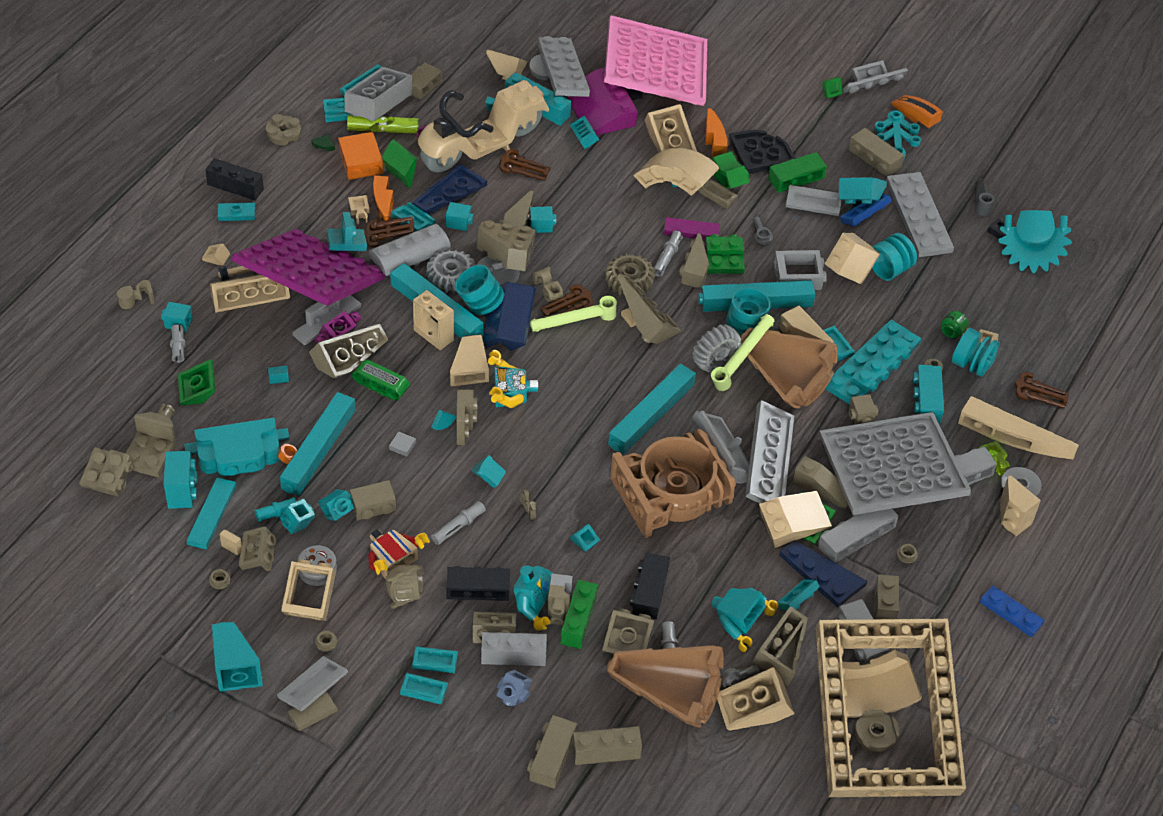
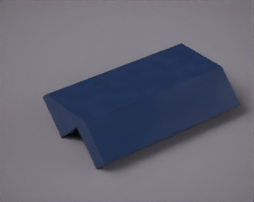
M506 282L500 285L504 290L503 301L495 310L488 313L483 345L488 348L502 342L512 351L526 345L536 289L532 286Z

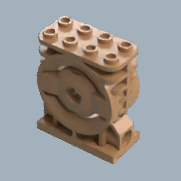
M702 429L695 430L694 437L688 432L684 434V437L676 436L660 439L650 445L643 456L636 453L622 456L620 452L612 454L610 479L644 538L652 536L654 529L667 525L669 521L684 522L693 520L710 511L711 505L717 509L722 506V501L728 505L734 499L736 480L733 475L729 474L725 462L719 458L716 447L711 445L707 433L702 431ZM699 481L702 486L701 490H699Z

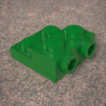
M717 234L706 237L705 251L709 262L708 274H744L743 237H738L735 234H731L728 237H720Z

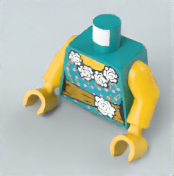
M493 350L489 353L488 363L490 365L496 364L494 375L495 387L489 392L490 395H493L491 401L496 403V407L506 406L514 408L527 402V392H538V380H526V371L516 368L501 359L499 351Z

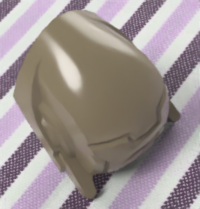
M421 565L397 566L389 572L386 577V590L389 597L394 601L390 604L392 609L419 600L420 596L423 595L424 574Z

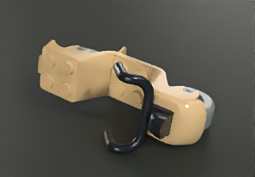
M526 80L497 92L489 119L464 130L446 110V105L450 98L462 101L464 95L453 90L446 92L439 104L440 114L443 118H437L434 122L427 125L418 137V145L421 148V160L430 171L440 173L452 168L459 161L463 152L471 159H478L500 148L506 151L510 150L509 144L512 143L515 136H523L531 132L540 122L542 110L549 112V107L544 100V93L537 86L532 87Z

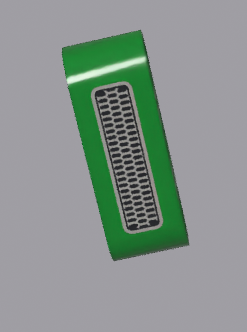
M367 359L363 360L352 373L353 379L358 384L395 401H398L410 387L409 381L404 376Z

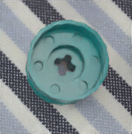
M894 233L872 246L880 253L872 270L885 281L894 279L902 272L912 268L917 262V252L914 245L901 233Z
M474 265L467 268L456 279V292L475 315L488 314L495 310L503 301L504 290L485 265Z
M750 287L735 291L732 295L726 318L727 326L734 328L739 336L745 333L748 328H755L761 321V317L769 314L771 302L768 296L763 291Z
M968 328L954 351L952 363L961 368H965L971 363L970 372L974 373L977 370L976 375L983 377L996 359L1000 342L997 340L991 342V337L987 336L981 343L982 333Z

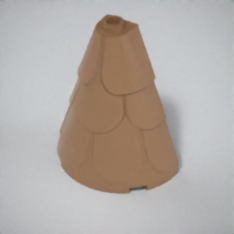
M748 328L740 336L741 343L745 341L754 328ZM767 330L747 355V358L755 369L761 372L767 382L773 386L785 403L794 408H800L802 405L806 407L813 403L828 386L834 374V371H832L833 363H837L838 349L837 345L830 341L781 334L779 331Z
M710 645L615 652L613 659L608 662L607 672L611 678L639 697H645L660 709H665L686 724L700 728L702 726L700 723L705 724L708 721L718 698L722 681L719 668L723 669L724 665L723 649L719 646Z

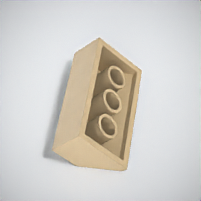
M260 274L210 283L215 313L290 298L288 287Z

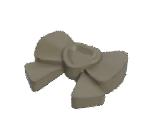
M522 490L523 493L519 496L520 502L529 514L530 521L535 520L536 503L529 501L528 490Z

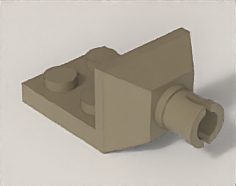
M161 404L157 413L148 412L135 415L137 434L125 453L129 454L134 460L133 471L159 477L165 467V452L173 451L177 445L171 421L175 409L171 405H167V408L164 410L166 404Z

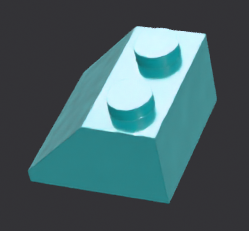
M873 177L840 178L839 200L845 201V204H856V201H861V204H872V201L880 200L887 181Z

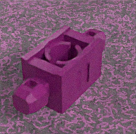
M346 311L342 312L322 326L319 331L320 334L315 338V343L318 344L319 342L353 332L357 326L356 323L361 319V315L357 311L350 314ZM334 326H337V327H339V328H340L341 326H343V328L341 329L342 331H337V330H336V331L334 332V331H333V329L335 328Z

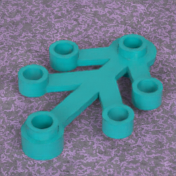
M895 110L888 113L885 121L876 122L874 130L879 133L876 136L885 142L894 136V148L902 153L905 159L906 152L902 147L901 137L908 141L911 146L918 147L921 142V138L917 136L920 126L916 123L910 124L904 119L903 113ZM890 125L893 126L892 129H890V130L887 131L886 133L882 134V132H884L885 128H887V127L890 126ZM900 125L909 130L910 134L901 129Z

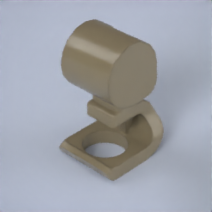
M550 267L533 273V284L542 283L543 295L547 302L563 297V290L559 282L551 281Z
M142 280L136 285V290H133L131 286L120 288L117 291L119 306L122 309L134 307L136 299L142 300V292L149 295L150 303L153 305L155 300L150 282Z

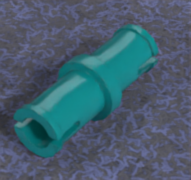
M293 497L279 503L275 501L269 506L255 509L257 521L261 522L272 517H281L286 507L296 502L295 498Z

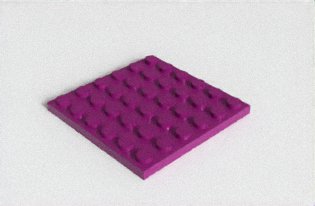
M293 229L236 252L231 260L326 306L367 288L386 277L379 266L370 265L364 259L355 258L346 251L329 250L328 243L318 241L316 237L305 235L298 229Z

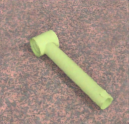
M604 296L600 299L599 305L536 320L534 318L530 321L532 332H539V330L597 316L606 321L613 320L617 313V301L612 296Z
M765 314V316L761 317V321L724 367H717L712 371L711 377L717 390L725 391L730 388L732 384L731 375L763 337L765 332L771 326L773 327L775 320L770 315Z

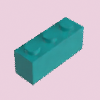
M918 365L917 372H913L912 379L913 383L916 384L913 390V398H916L917 401L914 404V413L933 412L938 423H941L944 413L942 367Z

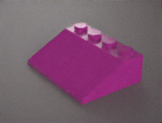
M605 68L596 69L585 76L590 89L589 97L566 96L571 101V107L577 118L585 116L596 135L635 127L637 121V109L626 89L622 86L604 82Z

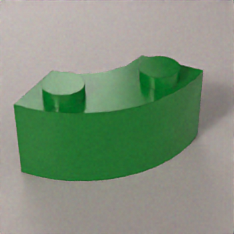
M732 151L710 158L719 167L713 175L725 188L732 189L750 183L749 172L745 169L744 165L737 162Z

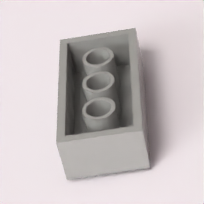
M386 67L380 68L345 92V112L367 118L370 121L377 120L412 95V75Z

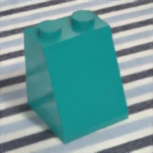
M220 622L212 624L215 670L219 692L263 686L260 660L235 623Z

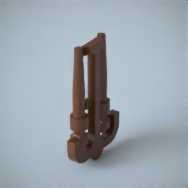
M510 149L505 155L501 156L500 170L506 174L512 171V173L517 175L521 174L545 181L551 167L527 160L525 157H517L519 154L518 150ZM525 169H528V170H531V171H535V172L541 173V174H543V177L540 176V175H537V174H534V173L525 171Z
M413 217L389 221H378V219L369 221L364 232L368 246L372 248L379 247L378 240L383 241L387 238L413 233ZM409 221V224L391 227V225ZM387 226L386 229H381V230L372 231V230L378 229V227H380V228H385V227Z
M575 284L569 287L572 293H567L564 297L540 308V311L548 317L550 314L565 307L568 309L561 313L591 307L594 305V301L589 290H585L582 285ZM584 299V301H582L581 304L577 303L573 305V307L571 306L572 304Z
M1023 372L1020 378L1015 381L1018 398L1026 401L1027 397H1029L1031 400H1038L1065 409L1069 393L1040 383V381H1033L1034 374L1030 372ZM1042 395H1046L1063 401V403L1061 404L1051 399L1042 397Z

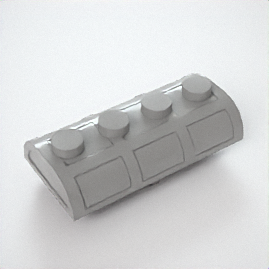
M432 224L429 227L369 250V257L388 276L390 272L403 263L409 267L412 265L416 267L419 266V262L434 257L435 253L440 254L441 250L444 252L448 251V249L451 250V244L443 229L438 224Z
M696 411L692 417L696 428L702 429V431L707 433L709 442L712 446L716 447L719 458L725 462L727 471L730 475L734 476L736 483H746L750 462L739 446L742 439L740 437H733L722 417L707 414L704 411Z

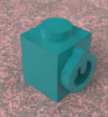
M336 489L318 501L323 514L328 520L336 521L354 509L352 496L345 490Z
M302 499L288 505L280 520L290 534H294L307 528L311 520L314 519L315 513L312 506Z

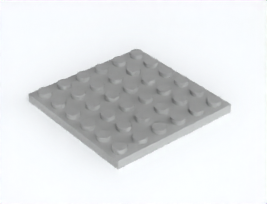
M933 412L820 430V439L852 515L969 496L971 493L967 480Z

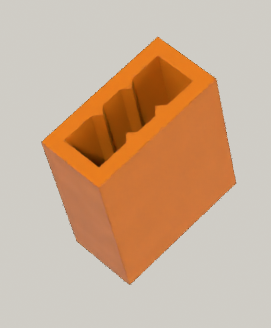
M373 132L338 138L339 152L348 180L383 174V160Z

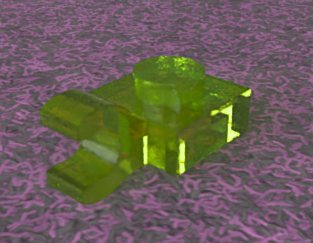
M997 441L980 446V448L985 447L997 463V473L1002 476L1007 471L1005 468L1010 466L1006 460L1007 453Z

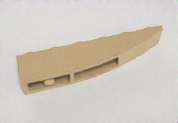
M972 396L964 406L958 424L1009 446L1052 457L1074 459L1079 446L1053 432L1047 431Z

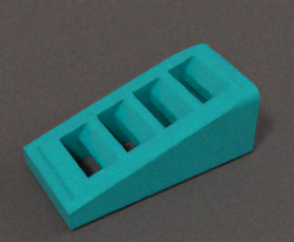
M585 116L570 124L584 149L599 141Z

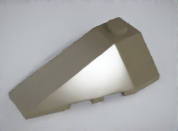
M623 274L617 276L636 326L645 342L659 344L681 332V329L666 313L663 314L656 309L658 305L654 301L644 297L645 292L629 276Z
M377 324L319 342L309 353L318 370L332 378H336L353 371L363 360L367 359L384 345L388 338L381 324Z

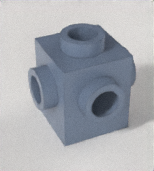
M516 670L509 671L499 681L497 686L499 690L496 696L509 706L524 703L529 697L530 691L528 689L532 679Z

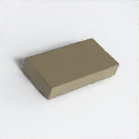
M709 179L699 189V193L726 209L738 200L737 194L712 179Z
M325 692L302 712L293 708L288 711V715L297 730L301 731L336 713L337 707L329 694Z

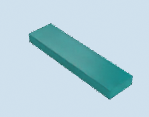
M216 478L188 536L187 545L207 550L234 493L236 482Z

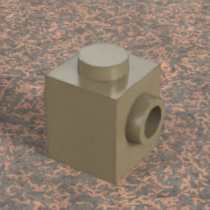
M871 395L851 397L849 417L853 420L854 424L875 422V418L878 416V407L874 405Z

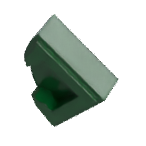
M328 134L311 140L312 145L317 149L335 150V145Z

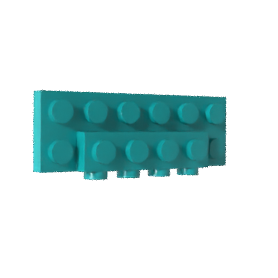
M891 319L833 374L826 390L850 405L851 397L868 395L870 392H874L881 381H885L893 370L896 371L904 359L907 360L910 357L912 351L921 343L922 338Z

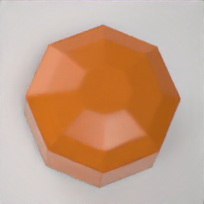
M286 443L279 448L278 458L283 463L289 464L298 450L294 445Z

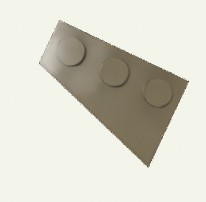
M790 606L753 660L754 664L765 671L774 667L787 686L795 675V668L808 618Z

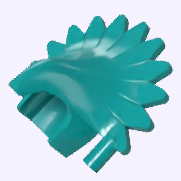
M1021 211L1017 227H1012V215H1005L1004 226L1000 227V231L1006 236L1000 238L999 243L1007 246L1003 249L1002 255H1011L1010 265L1019 262L1020 271H1024L1030 266L1033 274L1036 273L1039 266L1047 272L1049 270V262L1058 266L1060 264L1058 256L1068 255L1063 246L1072 244V241L1065 237V235L1071 232V228L1067 227L1068 216H1060V227L1055 228L1052 211Z

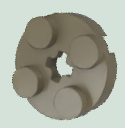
M276 114L266 125V135L272 143L277 145H288V142L293 140L296 142L301 136L300 121L298 118Z
M882 710L864 712L857 720L855 726V736L862 749L874 752H884L892 749L899 736L897 721L893 717L890 718L888 715H885L886 712ZM874 727H877V729L880 731L882 730V732L880 734H875L873 732Z

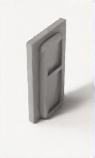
M793 185L789 186L786 202L787 208L839 216L841 206L839 193Z
M323 656L278 693L277 697L302 712L346 675L348 670Z

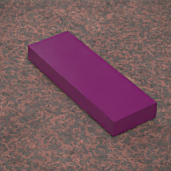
M666 217L664 235H672L673 231H679L683 237L696 238L697 234L700 233L702 239L706 240V237L719 234L720 224Z

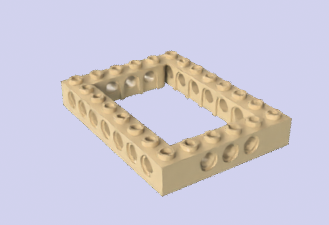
M948 619L819 620L815 630L828 796H960L966 789ZM924 648L936 768L928 767L927 769L911 770V767H906L905 770H889V768L867 770V768H860L856 770L854 775L851 774L852 755H850L849 750L851 736L848 733L847 726L849 712H846L845 702L847 691L844 690L843 649Z

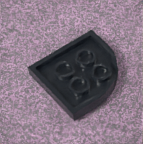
M746 130L729 134V140L737 157L749 174L770 170V166L796 159L789 145L781 137L769 135L767 131Z

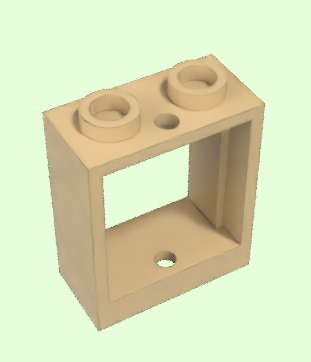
M428 290L413 299L414 331L439 350L453 342L454 310Z
M298 559V562H291L281 611L285 615L326 621L336 571L331 568V565L326 563H319L316 566L310 565V561ZM299 571L327 576L321 609L292 604Z

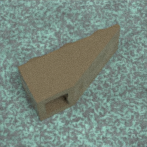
M698 233L696 239L691 241V251L686 253L684 261L686 264L681 266L679 275L682 276L681 284L702 289L708 275L709 262L701 234Z

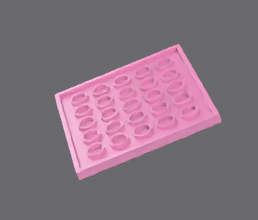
M610 15L604 82L704 106L706 102L707 39Z

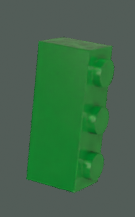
M816 152L770 166L768 180L776 191L780 193L789 190L790 185L802 186L825 179L827 166Z
M583 580L577 581L561 630V645L577 649L582 648L597 600L598 584Z

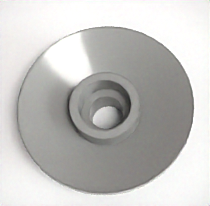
M1010 468L1002 476L1001 485L1003 490L1008 476L1011 475L1035 496L1040 493L1041 481L1039 477L1027 468Z

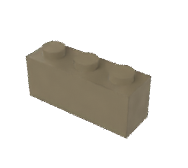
M864 128L851 137L849 150L886 177L891 176L902 168L904 155L868 129Z
M552 715L550 723H545L542 735H544L543 740H538L535 748L536 757L535 759L531 758L527 771L530 772V781L555 789L572 747L573 732H577L576 722Z
M639 726L573 732L572 748L575 765L640 759L642 742Z

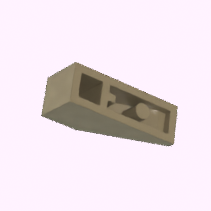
M529 191L505 213L504 220H500L499 224L509 223L516 227L527 226L530 218V207H533L534 191Z
M804 456L795 469L793 484L808 492L817 491L820 498L846 510L848 503L838 479L822 464Z

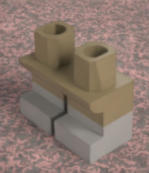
M551 575L548 595V615L551 616V624L563 625L564 617L566 618L569 604L571 603L573 576Z

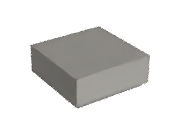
M398 432L389 445V450L407 457L416 444V438Z

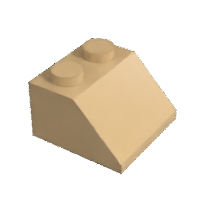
M842 233L825 264L837 274L862 284L880 253L854 233Z
M1011 475L1007 478L1000 499L1001 524L1006 530L1017 536L1032 525L1041 500Z

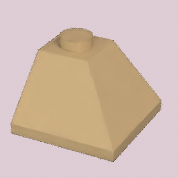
M491 50L486 52L497 74L502 75L504 80H507L515 72L521 75L527 64V61Z

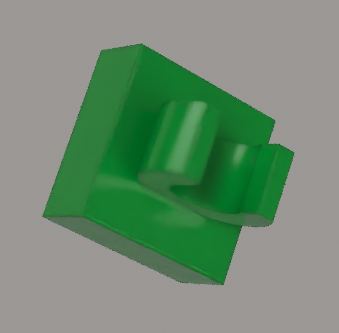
M840 77L823 81L822 89L825 98L843 94Z

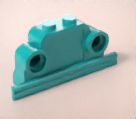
M275 418L196 429L194 430L196 442L184 445L185 451H190L191 454L198 453L199 468L203 473L213 474L218 472L222 476H233L260 471L266 464L272 465L280 460L278 458L279 441L290 438L288 428L276 430Z

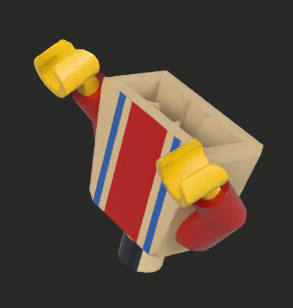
M380 530L373 531L370 535V539L373 542L370 544V552L368 554L369 568L376 571L377 575L381 572L386 579L393 568L412 564L418 560L417 547L423 549L424 543L430 542L427 534L420 533L416 537H412L402 533L399 534L395 530H391L385 535Z

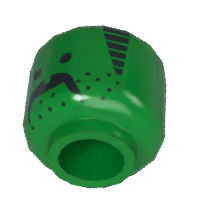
M951 311L941 322L942 332L949 338H959L969 326L967 317L959 311Z

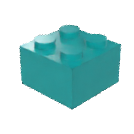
M190 451L165 452L164 489L168 509L193 508V500H197L195 483H198L195 459L191 458Z

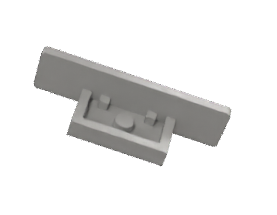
M883 60L853 68L851 73L855 82L847 84L843 88V93H855L861 88H872L875 84L884 85L890 80L899 81L904 78L908 70L904 68L888 73Z
M352 295L328 306L317 302L305 310L306 323L295 330L293 336L303 345H306L320 334L319 331L324 324L344 311L348 314L355 312L361 308V303Z

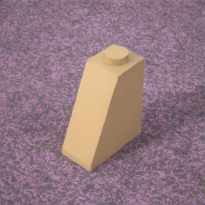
M471 335L462 337L450 370V386L489 382V367L482 336Z

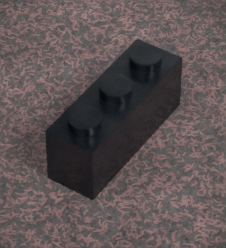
M213 158L205 169L207 185L254 201L264 190L261 173Z
M646 552L644 560H640L638 572H641L640 577L636 576L634 589H637L636 594L632 593L630 599V606H633V615L645 614L651 616L652 619H657L668 574L670 557Z
M447 567L446 599L509 601L510 568Z

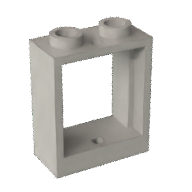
M819 250L775 252L774 269L777 282L813 281L814 290H822L823 282H826V271H823L824 258L820 257ZM785 265H815L816 274L787 275Z

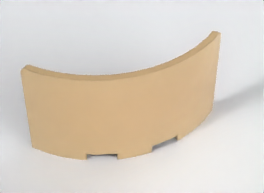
M671 148L654 155L634 177L645 189L655 183L670 181L692 196L709 180L719 167L711 159L696 151L685 148Z
M893 650L886 655L870 660V664L861 666L859 662L842 661L843 670H845L843 678L844 690L847 691L845 702L846 712H849L848 718H860L864 712L869 710H882L886 712L885 714L892 713L922 699L908 655Z

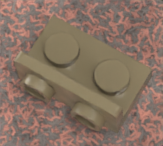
M265 526L244 532L239 567L242 570L262 566L266 571H271L276 538Z
M474 612L473 643H482V632L515 633L516 613Z

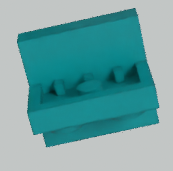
M342 212V229H327L329 250L367 251L364 229H356L350 212Z

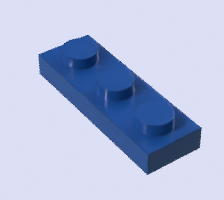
M882 194L880 200L872 201V204H859L840 216L841 222L850 226L859 225L861 221L871 217L873 213L885 208L891 202L890 195Z
M993 585L980 600L981 604L1031 638L1044 624L1045 620Z

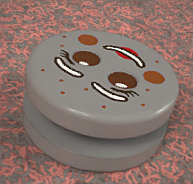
M316 545L308 547L298 557V559L310 561V565L318 566L319 563L329 564L337 572L335 554L325 546ZM299 571L302 581L309 585L321 586L326 584L327 576Z

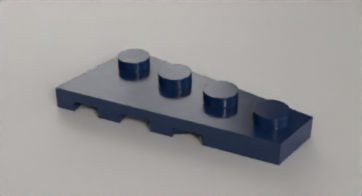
M460 164L414 200L413 205L429 215L449 205L450 202H455L486 187L487 180Z
M795 540L780 550L779 556L806 580H817L820 586L817 590L837 608L867 585V580Z

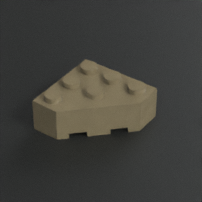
M482 221L478 229L477 249L487 251V256L495 261H502V266L507 269L525 271L534 251L536 230L528 226L516 227L509 223L496 224L493 221Z

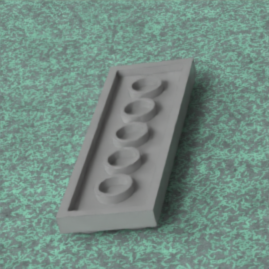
M538 37L537 44L554 94L557 96L589 97L590 89L571 38Z
M921 172L887 176V185L918 257L953 253L954 246Z
M762 400L757 404L745 497L760 504L785 496L794 415Z

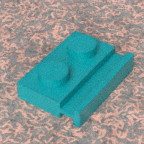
M345 98L323 100L326 122L345 121L348 115H352L345 112Z
M410 202L406 206L402 205L391 211L390 217L392 219L413 217L414 232L435 224L433 217ZM409 221L402 222V223H399V224H401V225L409 224Z

